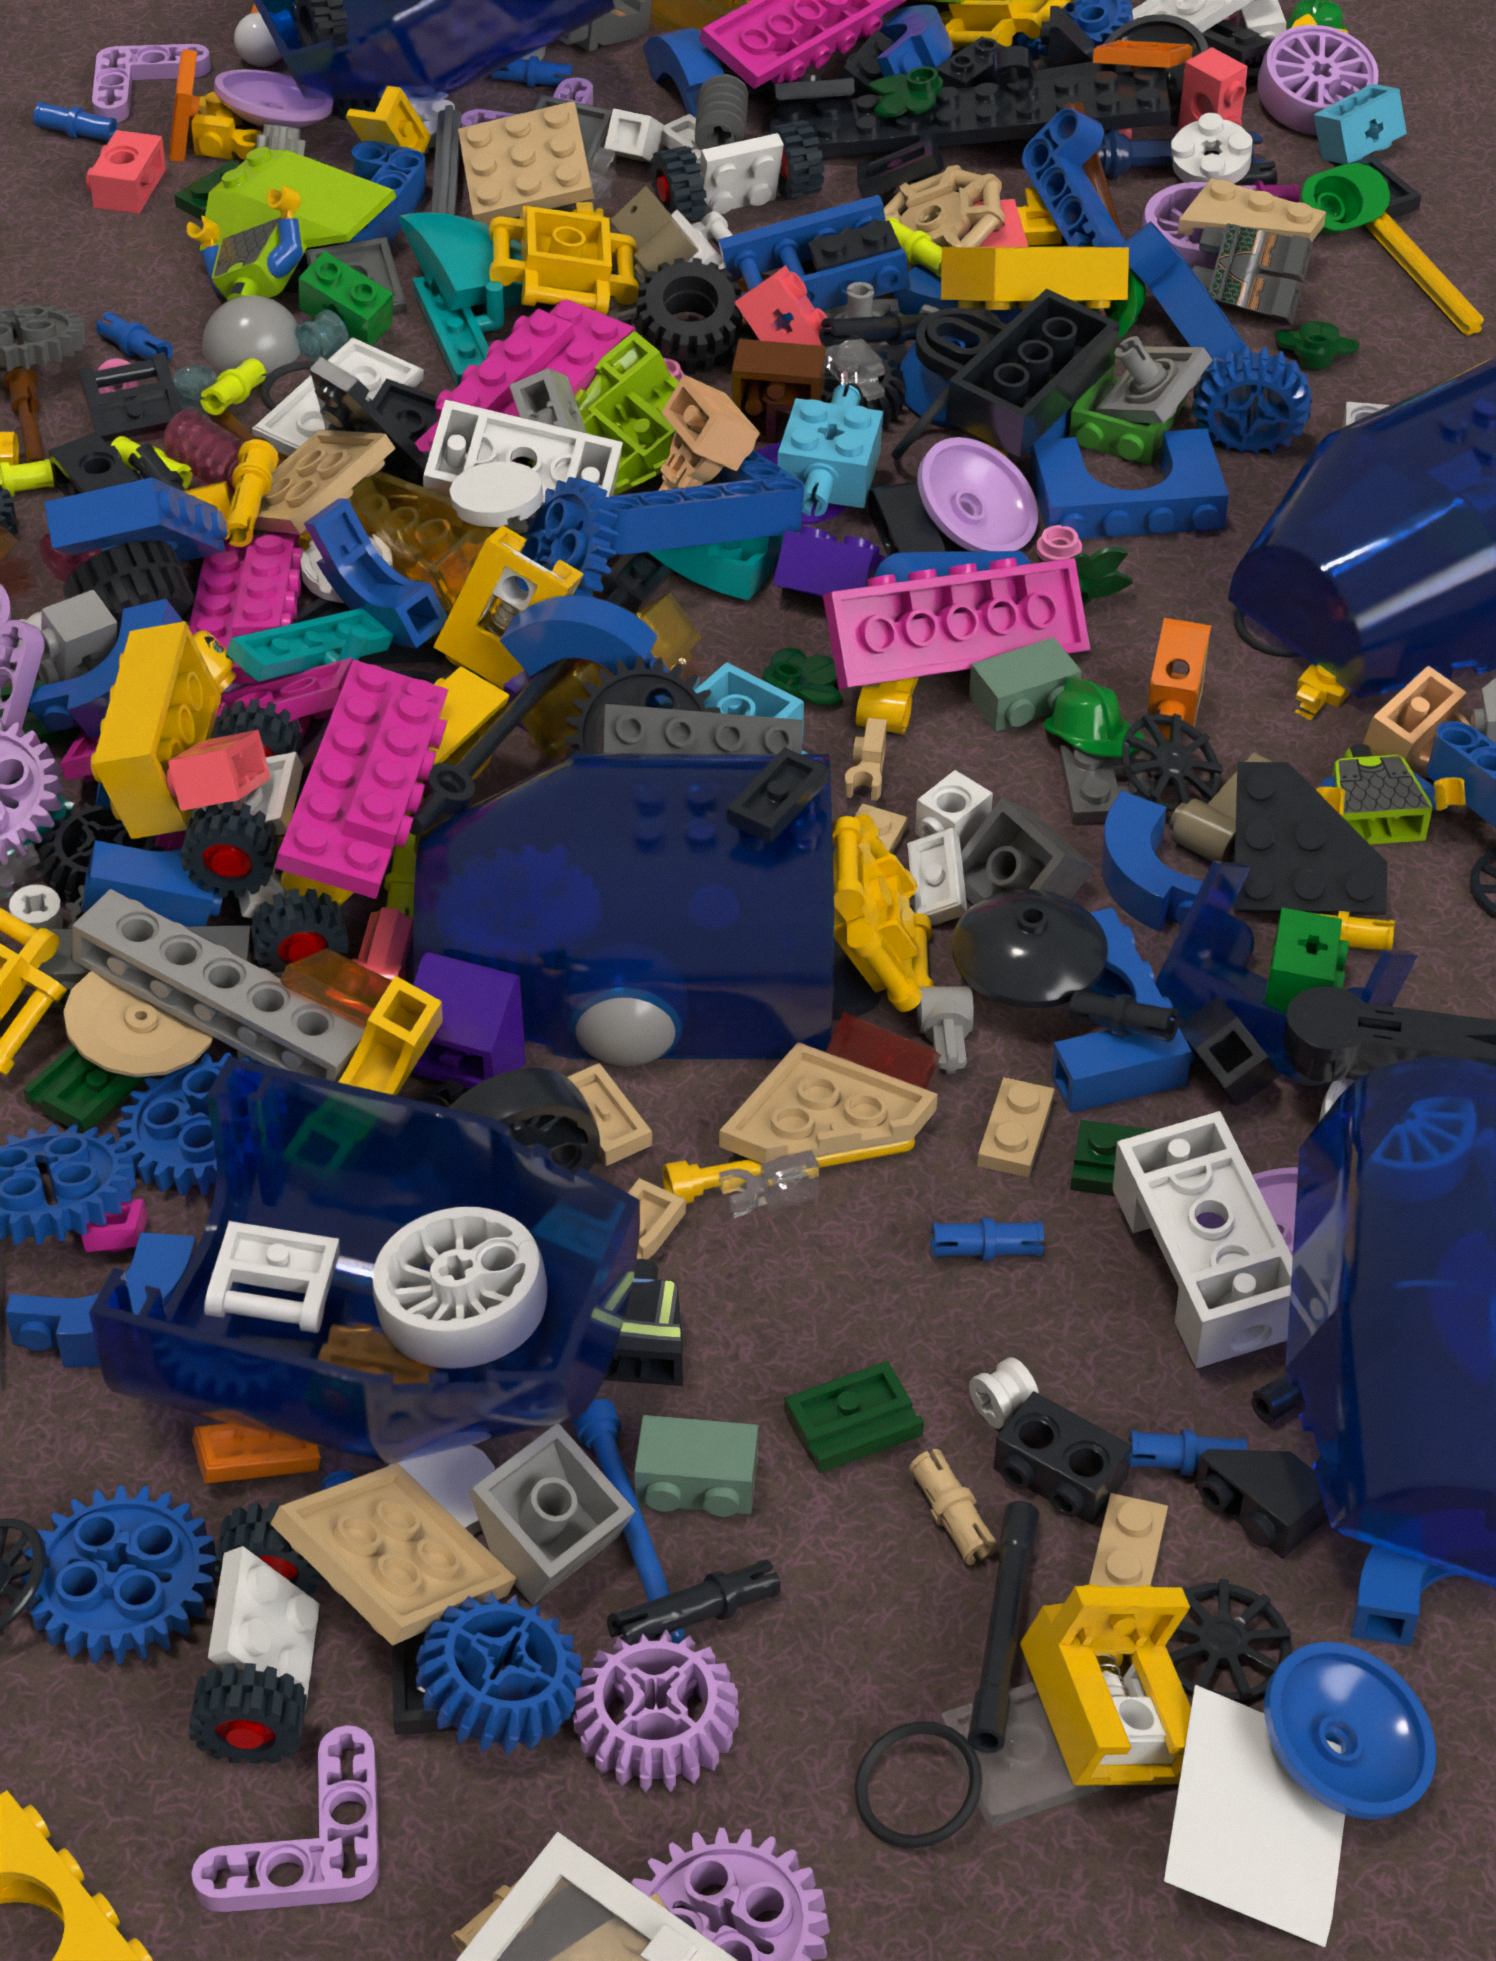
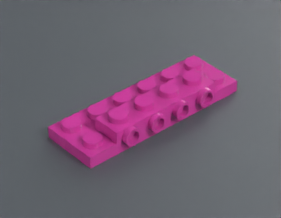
M752 0L702 28L699 41L753 89L769 80L774 84L785 80L792 83L797 82V77H802L807 67L813 65L816 69L824 66L830 59L831 54L836 50L842 54L847 53L860 36L863 35L869 39L877 29L880 30L883 23L881 20L882 15L907 0Z
M568 299L562 300L549 313L537 309L530 317L520 316L513 326L512 334L504 342L496 340L491 344L486 360L479 366L472 364L465 369L461 384L453 391L446 389L439 394L435 404L437 422L415 442L419 449L418 453L422 455L424 451H431L445 400L520 417L509 385L547 368L567 375L575 396L579 389L586 390L597 374L594 368L600 359L635 331V327Z
M269 531L262 535H253L251 543L244 547L230 545L231 535L227 540L223 538L225 552L205 556L189 624L192 635L197 631L206 630L228 649L233 637L293 624V619H297V597L301 595L300 575H302L301 559L303 548H300L299 544L300 535ZM235 662L232 671L237 675L231 684H257L267 681L258 682L247 676L243 672L242 667Z
M1007 558L989 562V570L977 571L976 563L950 567L948 568L949 575L937 577L936 569H928L909 573V581L896 583L895 574L867 579L868 587L823 594L839 689L969 670L972 663L1053 637L1067 654L1090 650L1075 558L1017 566L1016 558Z
M352 657L221 693L222 697L217 716L220 717L221 711L227 706L232 710L234 702L242 700L246 708L249 707L250 699H259V707L266 708L269 701L276 704L275 712L277 714L283 709L290 712L289 722L297 719L300 724L299 733H303L304 736L311 723V714L314 719L332 716L353 662ZM85 731L80 732L60 762L66 781L83 777L85 782L96 781L91 770V756L96 752L100 736L90 738Z
M353 659L279 849L275 864L276 869L367 897L377 898L395 845L401 847L406 845L413 818L406 816V812L416 814L420 805L425 785L417 781L418 779L428 781L436 756V752L430 751L429 747L438 750L440 748L447 725V720L440 719L449 689Z

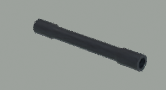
M1025 1501L1011 1502L1004 1511L999 1541L1000 1560L979 1689L974 1695L967 1738L970 1746L983 1753L998 1752L1005 1745L1011 1706L1010 1685L1029 1561L1034 1554L1039 1522L1038 1509Z

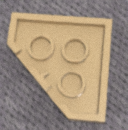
M798 1042L720 1129L719 1147L759 1163L769 1165L913 1140L937 1110L938 1094Z

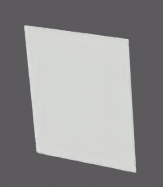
M1195 1685L1164 1882L1325 1947L1333 1917L1345 1815L1332 1810L1313 1798L1288 1773L1272 1746L1264 1713ZM1327 1740L1330 1747L1341 1754V1746Z

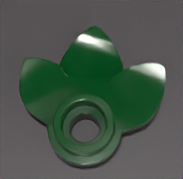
M923 66L910 70L907 75L894 74L869 83V88L883 96L874 108V113L881 117L891 118L900 116L906 111L915 115L923 113L932 108L936 103V96L943 90V80L938 76L936 69Z
M1324 321L1306 322L1302 325L1301 331L1281 329L1275 333L1276 343L1283 348L1294 350L1295 354L1298 355V364L1311 369L1329 368L1332 365V359L1337 355L1353 354L1359 350L1360 345L1356 339L1339 337V329L1335 325Z
M1106 547L1096 551L1091 556L1080 553L1071 557L1075 558L1083 606L1088 604L1092 598L1114 594L1133 584L1131 577L1116 571L1121 562L1128 556L1126 549Z
M785 648L772 655L770 665L763 671V681L799 699L801 697L818 705H832L843 702L841 693L832 686L838 681L834 659L828 656L814 655L808 658L800 649Z

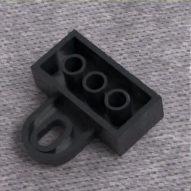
M1046 288L1008 325L972 309L947 308L933 312L926 316L918 325L915 352L919 361L927 369L949 380L946 421L1020 458L1115 364V350L1118 343L1120 323ZM951 336L974 348H962L941 337Z

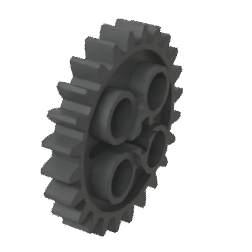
M19 304L14 309H9L6 306H1L0 369L6 368L7 371H12L15 367L22 366L27 370L33 364L47 366V362L50 361L61 362L63 361L62 356H75L74 351L83 350V345L86 344L84 320L79 318L77 312L69 313L67 308L56 310V306L46 308L40 306V304L28 307ZM13 329L17 333L18 345L14 342Z

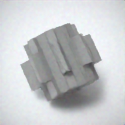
M264 124L263 134L257 133L256 148L268 147L271 150H289L304 156L306 141L300 139L301 129Z

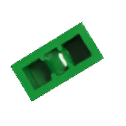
M323 251L299 277V309L348 340L353 337L373 346L393 324V293L326 251Z
M1281 908L1272 949L1263 1009L1286 1013L1291 1000L1302 991L1321 986L1343 988L1345 977L1343 969L1349 941L1340 939L1342 919Z

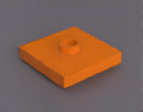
M1117 40L1096 46L1094 48L1093 63L1130 65V70L1134 71L1142 67L1171 68L1183 64L1192 58V46L1190 44Z
M183 49V52L181 51L169 149V158L173 162L185 161L189 119L192 120L199 111L200 96L192 95L197 51Z

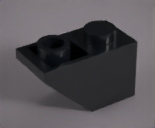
M1050 6L1049 21H1042L1040 45H1047V56L1039 55L1038 70L1093 62L1094 41L1059 6Z
M1219 996L1179 1024L1178 1027L1181 1033L1237 1106L1245 1103L1280 1077V1074L1264 1050Z
M1207 1449L1200 1455L1195 1488L1210 1508L1215 1511H1224L1243 1527L1245 1534L1254 1544L1263 1548L1268 1547L1281 1559L1287 1556L1329 1519L1336 1488L1290 1451Z

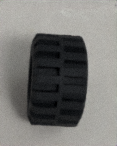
M684 258L674 259L673 265L664 262L658 265V272L650 271L645 276V283L640 284L636 306V332L659 350L663 358L672 359L680 365V369H686V374H695L696 368H702L704 373L713 371L714 363L720 367L725 365L728 361V356H734L731 351L741 330L743 320L742 313L734 303L741 297V288L738 282L732 283L733 276L727 270L723 272L718 271L719 265L710 262L708 265L702 264V259L693 258L692 262H685ZM680 312H694L704 316L706 319L688 322L680 320L673 315Z
M161 540L132 542L107 549L76 568L63 585L66 599L94 589L117 621V640L120 633L123 609L167 599L180 618L183 619L194 606L193 602L195 601L193 592L173 547Z

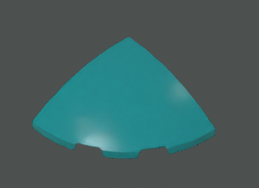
M428 212L400 215L399 222L430 287L438 286L449 311L481 304L484 312H487L486 284L491 282L489 266L493 262V242L489 238V225L446 213ZM512 239L510 241V259L522 261L521 244ZM512 282L510 285L503 287L504 308L521 304L522 283Z
M784 535L650 551L648 553L670 569L693 582L719 593L749 600L766 582L777 564Z

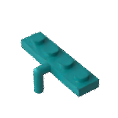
M425 276L412 278L414 295L452 378L458 387L461 384L462 375L469 365L479 366L487 359L489 346L483 333L499 330L504 326L503 285L497 281L486 284L487 314L474 317L470 307L449 311L438 286L430 287Z
M363 608L233 637L229 643L226 655L242 667L243 672L247 676L259 682L351 657L352 660L359 661L361 656L388 650L394 634Z

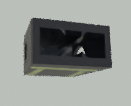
M634 1259L627 1263L624 1277L603 1276L597 1280L575 1338L576 1378L683 1386V1340L678 1285L672 1280H659V1268L654 1262L647 1259Z

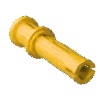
M260 439L249 440L240 447L238 453L239 465L234 469L232 475L235 494L226 523L228 534L224 539L227 540L231 535L229 544L235 547H244L251 543L261 499L271 490L273 483L271 473L276 469L279 460L278 452L274 446Z

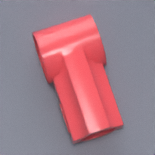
M382 907L377 912H371L358 959H352L347 969L344 985L346 1004L375 1008L395 976L406 981L405 963L415 929L413 918L393 908Z

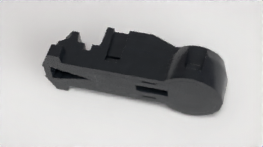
M1328 986L1314 987L1302 991L1289 1004L1282 1035L1284 1049L1288 1061L1295 1071L1308 1079L1318 1082H1335L1347 1078L1382 1093L1415 1097L1416 1091L1434 1093L1436 1094V1100L1446 1101L1452 1080L1463 1081L1464 1075L1474 1076L1473 1083L1483 1084V1095L1494 1096L1496 1094V1020L1365 1003L1349 991Z

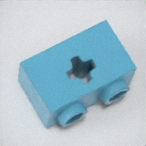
M1370 84L1314 114L1321 158L1340 163L1341 165L1361 160L1364 156L1374 151L1387 149L1392 145V141L1407 134L1400 90L1398 88Z

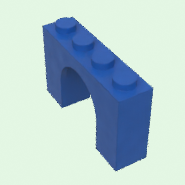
M1207 428L1163 431L1159 465L1164 481L1156 486L1141 490L1117 489L1094 479L1084 466L1076 437L1037 440L1032 445L1030 476L1045 529L1054 525L1068 526L1077 532L1078 539L1224 529L1229 494Z
M153 477L44 502L52 549L68 555L97 549L105 551L112 547L132 542L160 540L167 542L168 545L173 547L179 562L225 552L223 538L227 537L228 531L225 517L221 511H218V507Z
M98 783L95 805L111 808L110 798L103 784ZM95 840L85 878L81 912H87L103 895L112 889L129 899L142 903L146 908L172 922L180 923L185 927L206 926L209 915L218 917L223 897L218 896L219 888L212 887L208 893L201 889L202 879L193 883L188 878L190 870L183 871L181 866L183 859L180 858L182 848L156 852Z
M1113 907L1090 912L1099 922L1105 933L1108 954L1101 978L1089 991L1117 998L1121 994L1135 997L1138 1003L1173 1008L1169 998L1166 996L1162 997L1158 991L1151 965L1148 961H1142L1136 951L1135 939L1130 927L1122 925ZM1179 1027L1176 1036L1171 1042L1130 1033L1127 1037L1116 1036L1112 1034L1111 1029L1054 1042L1051 1077L1069 1113L1187 1085L1190 1064L1195 1061V1050L1181 1033Z

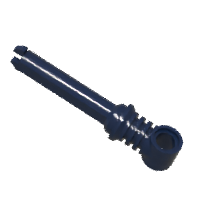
M1117 129L1108 130L1104 134L1102 143L1098 148L1105 176L1110 180H1116L1119 175L1126 173L1129 168L1173 167L1171 157L1172 139L1129 140L1126 135L1119 134ZM1249 131L1248 134L1252 137L1251 164L1266 162V158H1254L1253 144H1261L1263 137L1254 131ZM1217 151L1204 152V155H1209L1211 153L1219 155V152Z

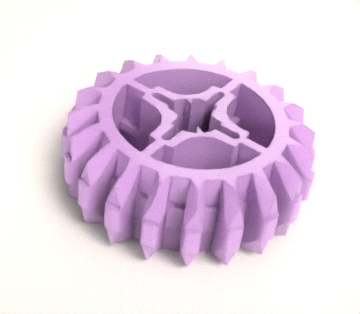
M666 1629L660 1636V1641H648V1638L642 1634L639 1643L630 1646L618 1637L613 1645L614 1655L598 1650L594 1658V1668H583V1673L581 1674L582 1687L576 1689L574 1700L576 1704L574 1711H576V1714L573 1716L575 1733H577L578 1737H581V1749L585 1753V1757H595L596 1768L599 1769L600 1775L616 1768V1780L621 1787L633 1775L640 1777V1787L646 1794L652 1785V1779L663 1778L664 1785L671 1792L676 1786V1775L682 1774L695 1785L700 1776V1766L715 1771L716 1765L719 1763V1752L729 1753V1748L732 1746L733 1732H735V1728L738 1727L739 1711L736 1709L738 1705L737 1688H735L734 1683H730V1672L727 1669L726 1663L715 1664V1654L712 1652L711 1646L695 1652V1642L690 1635L679 1644L672 1643L671 1635ZM693 1694L699 1698L705 1708L702 1716L696 1723L688 1717L687 1700ZM616 1697H619L624 1702L625 1710L624 1719L618 1725L607 1714L610 1704Z

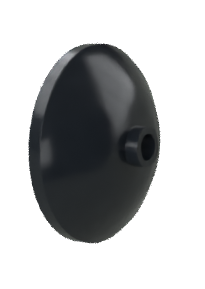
M1165 14L1148 15L1134 19L1114 31L1103 43L1128 40L1190 44L1192 46V58L1209 49L1203 34L1192 23L1180 17ZM1185 63L1165 68L1170 115L1180 110ZM1116 64L1117 73L1134 71L1130 70V65Z
M1016 889L991 895L970 907L956 925L953 935L952 953L955 965L963 979L982 995L999 1003L1014 1007L1048 1008L1070 1002L1073 994L1078 989L1088 992L1095 986L1106 966L1108 945L1105 933L1099 922L1088 910L1078 903L1049 891Z

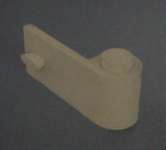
M647 186L611 219L621 234L629 235L635 239L637 252L634 256L639 262L634 268L644 279L650 271L658 272V265L664 262L673 265L674 259L684 258V261L688 262L699 251L695 243Z
M1253 752L1245 762L1272 761ZM1237 771L1208 804L1196 798L1188 804L1181 803L1175 809L1169 822V828L1173 830L1172 841L1224 869L1235 860Z

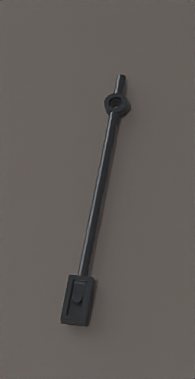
M648 552L624 554L611 568V573L604 575L601 581L603 585L602 592L607 595L604 601L625 607L636 614L670 576L673 570ZM576 658L561 659L540 670L456 765L448 763L433 765L428 781L423 780L422 782L425 785L422 795L424 800L419 805L417 813H412L409 816L413 818L410 829L411 834H422L439 813L458 814L467 808L475 792V784L471 777Z

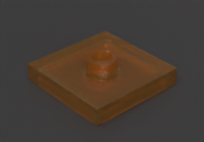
M328 948L287 965L280 981L283 986L365 1027L368 1018L392 982V980Z

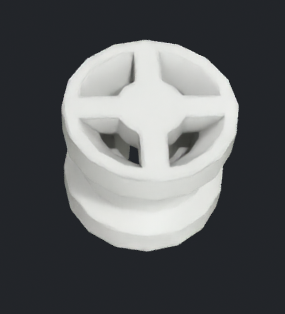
M29 885L22 887L11 897L9 904L10 914L36 929H63L61 901L58 894L52 888L44 885Z
M1012 1357L1000 1362L997 1365L996 1372L992 1374L980 1373L969 1382L970 1395L976 1409L993 1428L997 1429L1004 1427L1011 1420L1013 1414L1019 1410L1033 1391L1039 1393L1035 1380L1028 1369L1019 1360Z

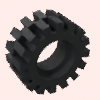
M295 0L294 3L297 7L294 8V16L297 17L295 29H298L299 34L297 38L299 43L302 42L301 50L303 54L306 53L305 58L308 61L310 60V62L343 58L344 54L347 53L346 46L349 43V39L346 36V33H349L348 25H345L347 15L346 11L343 12L342 10L344 6L343 0Z

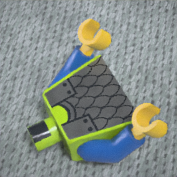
M284 185L281 187L282 192L273 188L270 189L267 193V203L271 208L280 211L281 217L221 239L219 245L215 243L219 239L220 228L215 222L202 215L201 218L204 224L202 230L193 222H188V235L203 244L204 250L201 251V255L209 279L219 296L225 297L227 301L246 295L270 298L284 290L307 249V246L301 240L299 220L294 218L293 215L301 204V197L295 190Z
M1357 744L1350 747L1345 752L1344 758L1334 762L1332 776L1324 778L1319 787L1316 788V791L1370 845L1426 841L1432 811L1444 810L1449 805H1466L1464 779L1457 777L1442 778L1436 780L1433 786L1416 772H1412L1404 757L1397 754L1374 756L1373 750L1366 744Z

